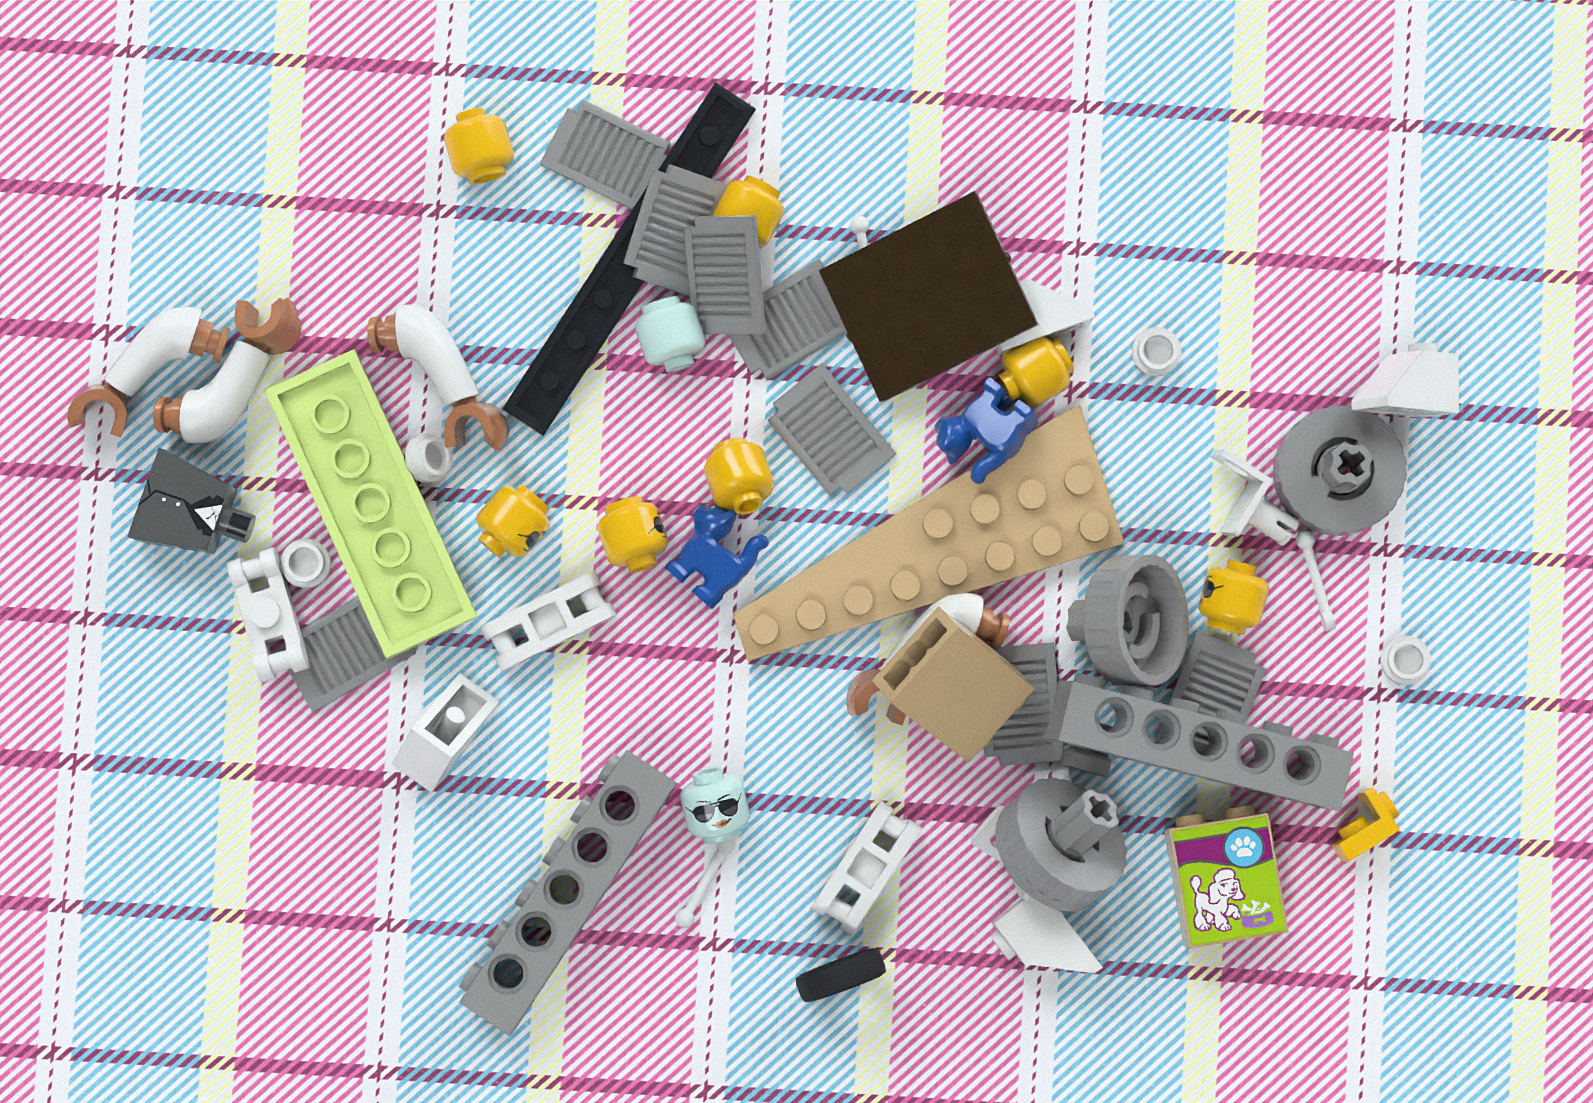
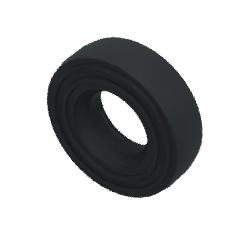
M870 948L800 974L795 978L796 986L803 1002H812L876 979L886 973V967L878 948Z

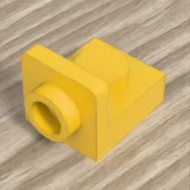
M1371 787L1357 793L1371 815L1372 820L1367 822L1362 815L1338 830L1342 838L1331 844L1341 862L1351 861L1400 830L1394 819L1399 817V813L1392 800L1384 791L1377 794L1375 789Z

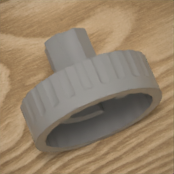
M1334 405L1313 411L1288 430L1277 448L1273 462V481L1279 501L1290 516L1299 519L1300 525L1316 533L1344 536L1363 531L1384 519L1397 505V501L1403 493L1407 477V462L1401 441L1398 440L1394 430L1382 418L1371 412L1352 411V406ZM1324 450H1326V451L1321 455V457H1320V459H1319V462H1318V465H1317L1318 476H1316V475H1315V465H1316L1317 459H1318V457L1320 456V454H1321ZM1343 460H1346L1352 468L1351 472L1345 475L1340 474L1337 469ZM1332 491V492H1335V493H1338V494H1344V493H1350V494H1348V495H1338V496H1337V495L1331 494V493H1329V492Z
M1156 555L1108 558L1103 564L1098 566L1096 572L1092 575L1086 590L1085 600H1075L1068 608L1066 629L1071 641H1079L1081 644H1086L1090 659L1098 673L1114 685H1159L1166 682L1180 666L1185 653L1189 630L1187 600L1176 571L1165 559Z
M1049 777L1048 779H1038L1034 783L1029 784L1005 806L996 823L995 837L997 849L1006 870L1018 886L1029 896L1048 907L1061 911H1079L1091 906L1118 883L1117 881L1121 879L1126 867L1127 849L1124 843V836L1118 826L1117 805L1106 793L1100 794L1092 789L1087 791L1084 787L1065 779ZM1045 822L1048 824L1047 832L1045 828Z

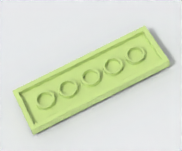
M355 349L264 390L387 659L393 658L477 619V613L417 482L407 468L405 456Z

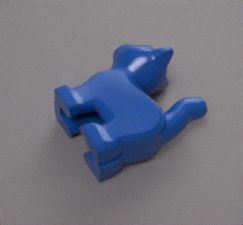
M990 377L984 381L982 393L966 406L962 415L942 417L934 426L937 432L936 444L947 455L949 464L953 465L969 449L973 440L979 441L988 451L985 457L975 463L971 471L970 478L977 484L983 483L989 473L995 471L1008 459L1014 457L1023 446L1026 436L1039 423L1035 412L1020 400L1016 402L1012 412H1004L1013 402L1005 395L1006 390Z
M701 504L692 514L694 533L685 542L679 556L675 560L669 561L665 569L681 583L695 571L700 573L704 577L705 583L704 585H697L691 592L713 609L723 599V595L736 587L750 572L757 561L759 552L768 547L769 541L762 534L756 535L749 539L743 552L740 555H736L719 543L720 540L731 532L736 520V513L733 510L728 511L717 505L705 506Z

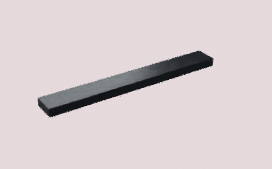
M715 82L658 171L666 173L669 164L712 179L755 113L756 108ZM647 188L502 408L504 412L543 437L645 282L632 277L635 267L623 264Z

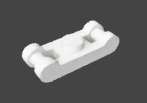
M275 547L260 551V557L244 561L241 557L226 563L253 654L254 668L261 683L276 679V673L291 668L294 673L310 668L287 580L282 573L281 560ZM266 575L270 588L254 593L251 580ZM284 639L286 650L271 654L268 643Z
M596 571L583 575L480 627L486 641L492 640L499 654L495 660L501 672L516 667L528 659L617 616L611 602L605 603L598 589L602 584ZM580 596L588 612L574 618L567 602ZM522 624L529 641L517 647L509 631Z
M882 800L810 907V909L821 916L827 913L841 923L839 928L851 936L922 830V827L912 820L906 823L891 812L894 808ZM880 830L896 840L889 852H886L872 842ZM844 884L861 894L853 906L837 897Z

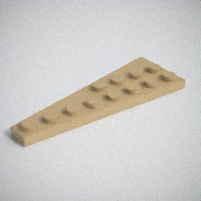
M1081 406L1070 408L1029 433L1020 451L998 469L989 473L983 483L977 484L970 478L972 469L735 612L733 616L747 661L756 660L929 606L945 596L977 591L1125 544Z

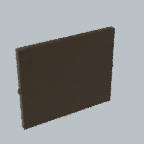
M973 191L819 270L846 328V337L853 343L880 403H884L1039 326V322L1010 263L1011 256L1005 252L977 191Z

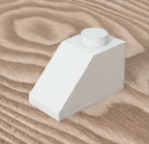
M1030 279L1020 281V284L1039 322V326L995 348L998 356L1002 357L1003 353L1038 338L1047 337L1051 339L1090 325L1095 315L1091 307Z
M1413 343L1408 345V352L1387 355L1352 399V411L1422 418L1459 413V354L1438 352V344Z
M459 673L410 729L391 764L432 793L459 761L500 701Z
M1032 897L1027 901L1021 898L991 921L997 929V932L991 938L1008 961L1017 956L1022 963L1028 965L1096 973L1103 968L1060 910L1048 907Z

